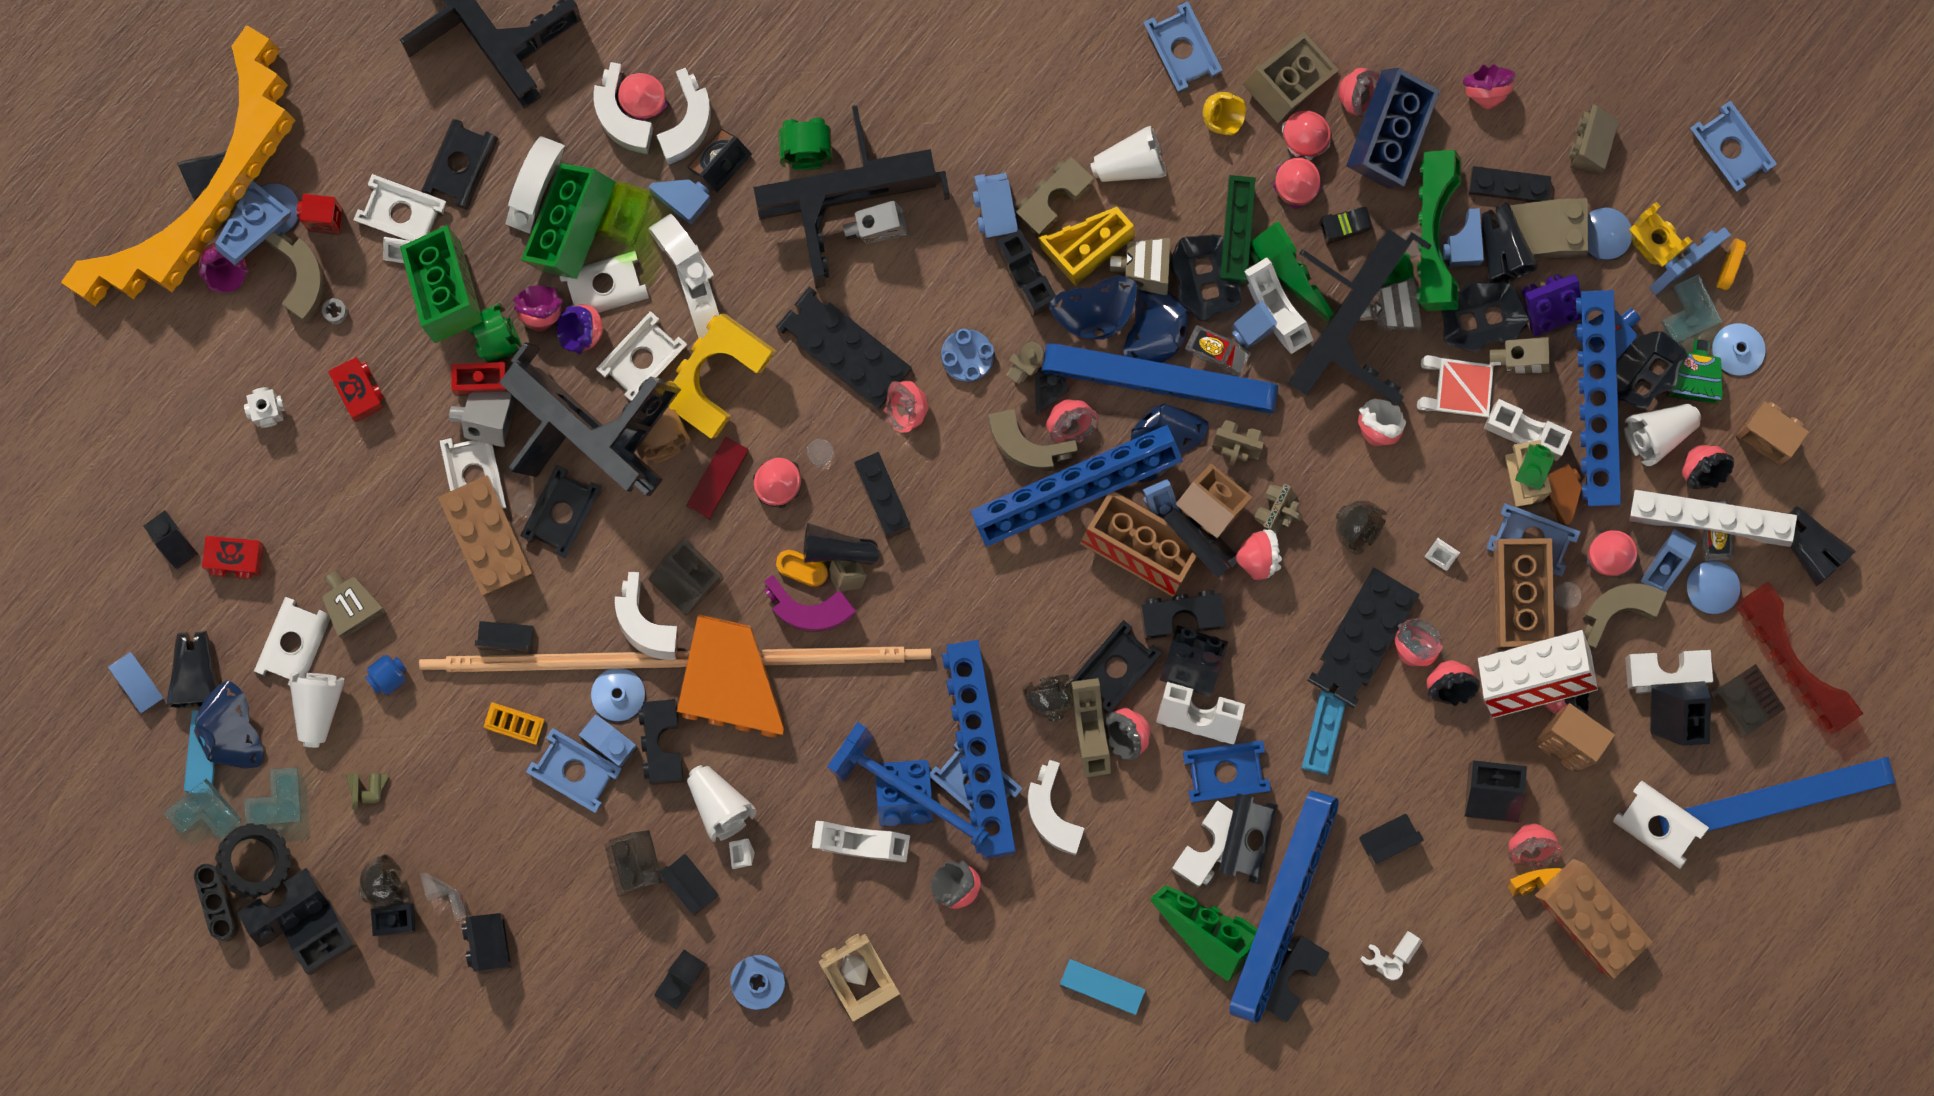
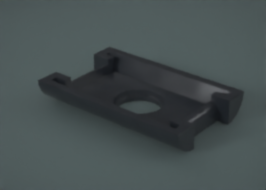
M452 119L421 191L432 195L434 190L457 198L455 204L468 209L498 137L487 131L484 136L463 128L462 121ZM455 152L464 153L469 160L467 168L461 172H455L448 166V159Z
M556 465L520 536L531 543L536 538L556 548V555L566 558L602 487L593 482L587 487L567 477L568 470ZM558 503H566L572 508V517L566 523H557L552 518V509Z
M1174 508L1163 518L1217 578L1230 568L1227 563L1231 567L1237 564L1236 553L1220 536L1216 538L1214 535L1207 533L1197 521L1186 516L1181 508H1179L1180 512ZM1200 527L1212 539V541L1207 539L1202 534Z
M1124 619L1071 679L1072 682L1098 678L1101 701H1103L1101 704L1102 709L1108 713H1111L1162 654L1154 645L1148 649L1129 633L1133 627ZM1118 657L1125 661L1127 670L1122 677L1112 678L1107 674L1105 667L1109 659Z
M1237 793L1219 873L1228 876H1236V872L1250 875L1248 882L1260 885L1278 805L1266 803V807L1253 803L1254 797ZM1257 829L1261 833L1262 842L1260 847L1253 851L1247 844V838L1252 830Z

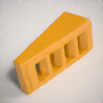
M491 702L483 728L537 745L545 719ZM498 711L503 712L499 725L494 726ZM508 715H513L509 730L504 729ZM519 718H523L524 721L520 733H516L515 730ZM529 722H535L530 737L525 736Z

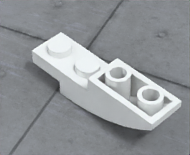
M677 269L698 338H704L709 331L706 328L713 316H719L709 281L707 280L691 290Z

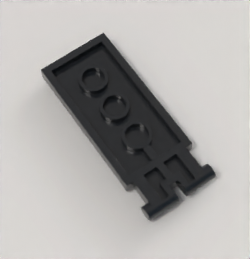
M808 287L794 304L801 312L796 314L790 309L775 328L782 334L786 330L798 339L796 342L797 346L879 410L890 397L894 385L902 382L912 370V367L829 302L825 306L814 297L817 292Z
M1373 567L1320 657V660L1324 663L1317 674L1312 672L1307 681L1327 693L1332 685L1337 687L1338 689L1333 697L1354 708L1359 700L1355 695L1361 684L1364 686L1368 685L1420 594Z

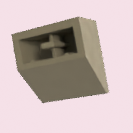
M1592 105L1588 112L1584 111L1582 118H1579L1575 131L1579 136L1576 137L1575 143H1572L1568 158L1572 159L1570 167L1601 176L1607 165L1619 120L1596 105Z

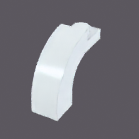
M611 62L609 70H604L602 85H605V87L597 85L594 87V105L600 124L607 135L618 145L634 152L648 154L653 133L652 123L632 119L621 112L617 106V96L623 69L621 64Z
M686 68L676 71V75L688 102L687 113L679 125L657 135L668 165L678 162L694 152L704 140L710 125L711 109L706 88L695 91L699 89L694 74L688 75Z
M542 136L534 143L515 182L508 203L510 208L506 225L529 234L531 233L543 194L551 177L558 169L565 145Z
M669 214L648 228V231L662 252L665 251L691 290L714 276L691 238L672 214Z
M1265 258L1245 270L1244 272L1249 282L1247 286L1255 303L1258 304L1261 301L1265 303L1277 321L1274 334L1285 348L1292 354L1314 341L1307 322L1295 310L1284 293L1270 260Z
M628 572V581L623 580L622 597L615 596L616 614L624 636L637 650L648 656L664 660H676L679 638L677 626L656 625L647 621L640 614L639 572Z
M1049 760L1048 766L1042 764L1037 779L1042 781V784L1030 783L1028 791L1030 819L1036 831L1048 844L1065 853L1076 855L1084 828L1065 822L1054 812L1051 806L1050 793L1060 763Z
M816 821L812 848L854 857L906 862L910 835Z

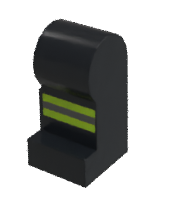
M1360 207L1335 215H1326L1321 217L1319 222L1326 245L1362 234L1373 228L1367 207Z

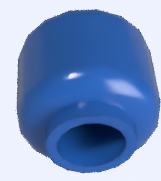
M383 655L367 668L368 676L365 678L377 694L382 692L385 695H389L406 682L403 672L407 668L398 657L393 660L390 656Z

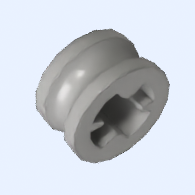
M332 298L324 303L322 314L328 322L340 324L346 320L348 309L341 300ZM334 305L341 309V313L337 312L339 316L335 318L332 314L328 313L329 309L333 310L331 307Z

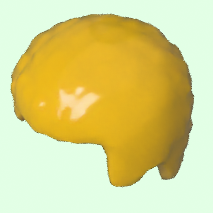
M1217 92L1205 101L1202 110L1203 121L1206 127L1215 133L1234 135L1244 123L1246 104L1243 99L1232 93Z

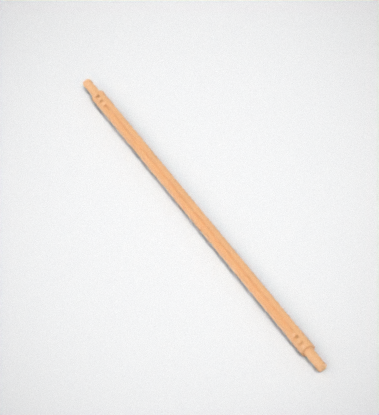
M904 646L760 650L764 665L904 663V660L931 659V649H904ZM677 651L676 660L658 659L642 652L446 656V659H420L419 669L446 670L447 672L687 667L690 651Z

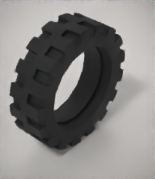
M249 823L245 826H239L231 831L219 844V849L215 856V860H217L216 872L220 874L221 878L219 879L222 884H226L229 887V891L232 893L237 892L241 897L246 898L250 896L258 898L262 895H267L280 886L288 875V869L291 866V861H289L290 849L286 847L285 844L287 842L283 836L280 838L277 835L278 831L273 828L271 830L266 828L267 825ZM247 839H256L265 843L271 849L275 859V867L271 876L257 883L248 882L239 877L231 863L232 851L239 842Z

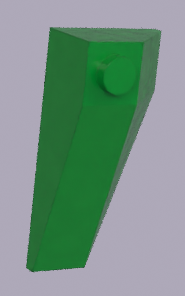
M1275 222L1250 242L1249 257L1255 265L1268 258L1274 267L1280 284L1326 322L1330 321L1333 317L1331 309L1319 288L1315 284L1310 285L1309 280H1311L1306 265L1302 264L1301 261L1297 262V255L1295 253L1297 249L1280 222Z
M1167 885L1151 897L1150 901L1208 968L1228 982L1243 969L1258 930L1256 927L1238 916L1232 919L1220 914V908L1213 905L1211 909L1197 903L1196 898Z

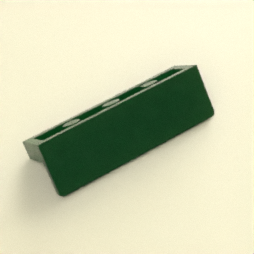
M1229 175L1220 280L1241 282V287H1244L1247 282L1244 271L1248 269L1256 177Z

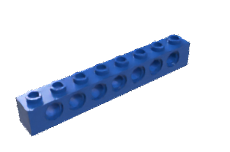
M1614 290L1581 291V298H1576L1577 314H1582V324H1577V339L1583 340V351H1578V367H1584V378H1579V394H1584L1585 404L1580 405V421L1585 420L1586 431H1580L1581 447H1586V458H1581L1582 474H1587V485H1582L1583 501H1588V506L1621 505ZM1593 311H1600L1604 316L1603 322L1598 326H1593L1588 322V316ZM1596 337L1601 338L1605 343L1604 349L1598 353L1592 352L1589 349V342ZM1595 364H1600L1605 368L1604 377L1598 380L1590 376V369ZM1595 391H1602L1606 395V402L1602 406H1595L1591 403V395ZM1601 417L1606 420L1607 428L1604 432L1596 433L1593 431L1591 424L1595 418ZM1603 444L1607 447L1608 455L1605 459L1597 460L1594 458L1592 450L1596 445ZM1598 471H1604L1609 476L1608 483L1603 487L1597 486L1593 481V476Z
M1165 425L970 511L987 547L1183 462V459L1168 425Z
M979 640L946 645V653H942L944 669H949L951 679H946L948 694L954 695L955 705L951 706L953 722L958 721L960 731L955 732L957 746L958 748L963 747L965 757L960 758L962 774L968 775L969 784L964 786L967 801L972 800L974 809L969 811L970 822L977 829L981 826L984 827L988 823H994L999 828L998 834L988 836L981 847L975 845L976 854L981 853L982 860L1011 856L1015 854V846ZM960 666H968L972 673L968 677H961L957 674L956 670ZM964 692H972L976 696V700L968 704L962 701L961 695ZM969 718H976L980 721L981 726L976 730H971L966 726L965 722ZM974 744H980L985 748V753L981 756H975L971 753L970 748ZM984 770L988 772L990 779L984 783L978 782L975 779V773ZM983 797H990L995 805L991 809H984L980 806L979 801Z

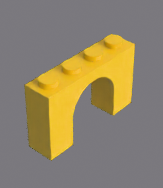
M727 314L713 316L706 326L709 330L704 338L699 337L692 346L693 354L689 360L684 359L678 366L676 372L679 374L673 383L681 388V391L669 405L671 410H675L680 417L711 439L717 438L731 418V415L710 401L700 387L699 375L705 361L714 354L726 353L735 357L755 373H762L777 352Z

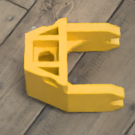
M1655 202L1638 217L1634 225L1629 229L1632 244L1649 263L1658 264L1663 267L1684 251L1692 243V240L1686 237L1681 241L1676 235L1677 231L1674 226L1668 221L1664 222L1656 213L1661 206L1658 202ZM1656 233L1662 236L1663 244L1653 242L1652 234Z

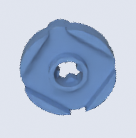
M754 955L747 957L735 966L731 974L732 993L740 1004L749 1009L760 1010L769 1008L781 998L784 992V973L778 963L767 956ZM758 975H762V981L766 983L764 988L752 989L754 984L750 982L751 978H757Z

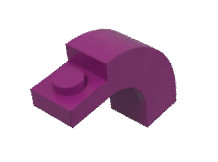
M773 575L764 581L767 587L764 590L766 595L773 603L775 601L779 602V604L772 608L773 613L782 622L795 629L805 632H825L845 624L857 615L856 610L840 590L821 604L807 606L794 601Z

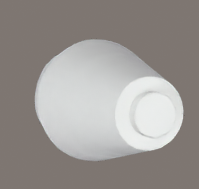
M1152 126L1143 128L1094 156V162L1091 163L1094 177H1099L1101 182L1162 178L1167 175L1164 161L1160 162L1162 161V151Z
M1683 404L1632 415L1625 420V423L1628 422V427L1624 428L1626 441L1635 456L1640 454L1644 459L1641 463L1646 466H1652L1699 428L1701 414L1696 407L1690 404Z
M299 673L290 674L289 681L297 737L299 741L303 742V746L317 748L320 743L326 741L344 686V678L341 677L336 680L337 676L319 673H306V678H299Z
M699 765L690 771L687 783L712 842H716V837L722 841L733 836L746 826L744 820L748 816L751 819L755 817L757 813L756 808L711 767Z

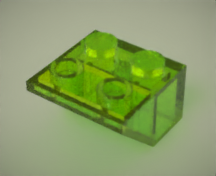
M615 181V186L596 234L634 247L653 198L648 190L625 182Z

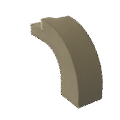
M273 232L265 240L270 246L291 260L297 272L296 283L292 291L282 302V305L290 313L308 324L318 310L323 298L324 276L321 265L303 240L299 238L292 246L294 241L282 232L278 236Z
M1014 409L988 414L989 427L996 446L1007 459L1022 468L1032 471H1052V460L1057 459V462H1066L1072 460V456L1077 455L1076 440L1048 446H1040L1029 442L1018 428Z
M1625 584L1610 589L1589 606L1583 616V619L1592 622L1591 625L1587 624L1583 630L1591 651L1597 647L1604 628L1613 614L1628 611L1653 620L1657 617L1667 592L1645 584Z
M1099 679L1071 682L1074 717L1084 777L1111 774Z

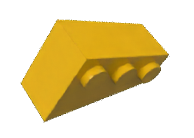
M1118 207L1089 217L1086 221L1072 227L1070 225L1064 227L1062 231L1047 236L1046 234L1041 236L1039 241L1041 249L1076 286L1136 237L1134 225Z

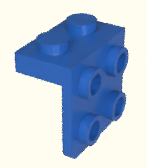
M927 760L878 763L931 798L929 762ZM876 775L879 826L933 822V812Z

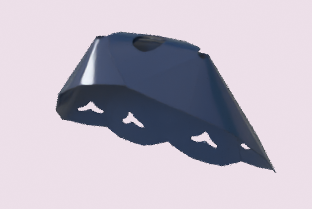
M1114 276L1099 282L1092 288H1075L1060 292L1051 300L1049 307L1054 318L1077 339L1104 340L1120 331L1130 318L1137 297V282L1124 276ZM1119 283H1122L1124 286L1130 285V287L1123 290ZM1109 285H1111L1107 292L1101 290L1102 288H1107ZM1081 295V297L1077 301L1071 298ZM1062 300L1060 308L1054 307L1055 305H1058L1059 302ZM1098 330L1104 332L1100 336H1094L1093 333Z
M1141 290L1135 308L1136 323L1126 338L1123 350L1124 356L1134 358L1131 354L1133 351L1134 354L1138 355L1137 359L1163 363L1173 357L1185 343L1188 311L1169 291H1167V295L1157 293L1147 294V291ZM1144 303H1146V305L1149 307V309H1147L1145 313H1143V310L1145 309ZM1184 326L1183 336L1181 337L1180 328ZM1138 333L1140 339L1133 343V341L1136 339V334Z
M1162 404L1150 409L1139 420L1131 431V440L1168 425L1180 454L1194 449L1205 439L1208 421L1187 410ZM1152 414L1150 419L1145 420L1148 416ZM1202 423V426H1200V432H1198L1196 424ZM1185 438L1192 439V441H1187V443L1183 445ZM1169 468L1141 479L1139 482L1144 483L1158 479Z
M226 680L218 685L203 701L195 720V736L207 760L210 762L244 769L259 767L263 759V748L256 730L249 723V706L246 697L237 685ZM227 688H229L230 692L234 693L235 696H227ZM239 704H240V708H239V709H240V711H241V713H242L241 715H240L238 712L235 711V710L237 709V707H238ZM247 734L249 735V740L252 741L253 744L246 743ZM201 737H202V738L204 739V741H205V746H203ZM254 753H256L254 757L255 763L249 760Z

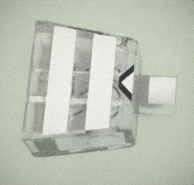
M1408 279L1380 288L1371 301L1372 304H1369L1359 321L1374 319L1377 332L1418 333L1422 328L1415 279Z

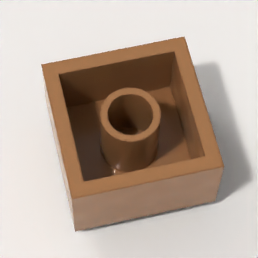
M1764 401L1753 410L1736 437L1778 466H1781L1794 455L1809 431L1804 428L1805 425L1800 420L1794 417L1790 419L1782 413L1783 410L1778 405Z
M1210 464L1191 483L1176 505L1181 508L1186 516L1197 521L1207 533L1218 538L1237 518L1252 496L1213 464Z

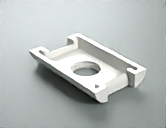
M372 174L368 186L373 191L365 211L358 209L354 221L413 241L430 233L437 214H444L446 201ZM404 203L411 208V217L405 223H397L391 217V210L397 204Z
M635 251L584 265L577 279L560 276L561 283L568 284L573 306L580 304L591 305L598 313L649 298L646 286H640L633 265L638 262ZM600 273L609 274L613 278V287L607 293H599L593 288V279Z
M651 311L596 368L605 379L610 375L627 390L624 395L629 401L633 400L639 392V386L650 376L657 378L687 346L680 337L674 341L657 326L660 320ZM639 349H647L653 355V362L646 369H639L632 362L633 354Z
M452 438L441 440L440 445L450 491L466 485L467 483L464 480L465 470L469 466L477 465L483 469L485 476L488 475L500 502L505 509L506 504L493 445L475 440L453 444Z
M285 597L254 672L265 676L266 672L270 671L287 679L290 678V674L299 673V678H306V673L310 670L331 620L329 614L319 610L318 614L315 615L295 607L296 601ZM295 632L301 637L302 643L296 652L288 653L282 649L280 642L285 633Z
M1641 781L1633 791L1637 796L1624 815L1619 812L1613 822L1681 869L1687 861L1682 855L1696 836L1701 839L1709 827ZM1657 815L1665 817L1670 825L1668 833L1662 837L1654 836L1648 827L1650 819Z

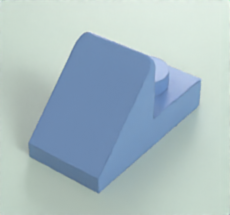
M1168 479L1143 489L1145 495L1143 500L1148 511L1162 519L1174 508L1179 511L1172 486Z

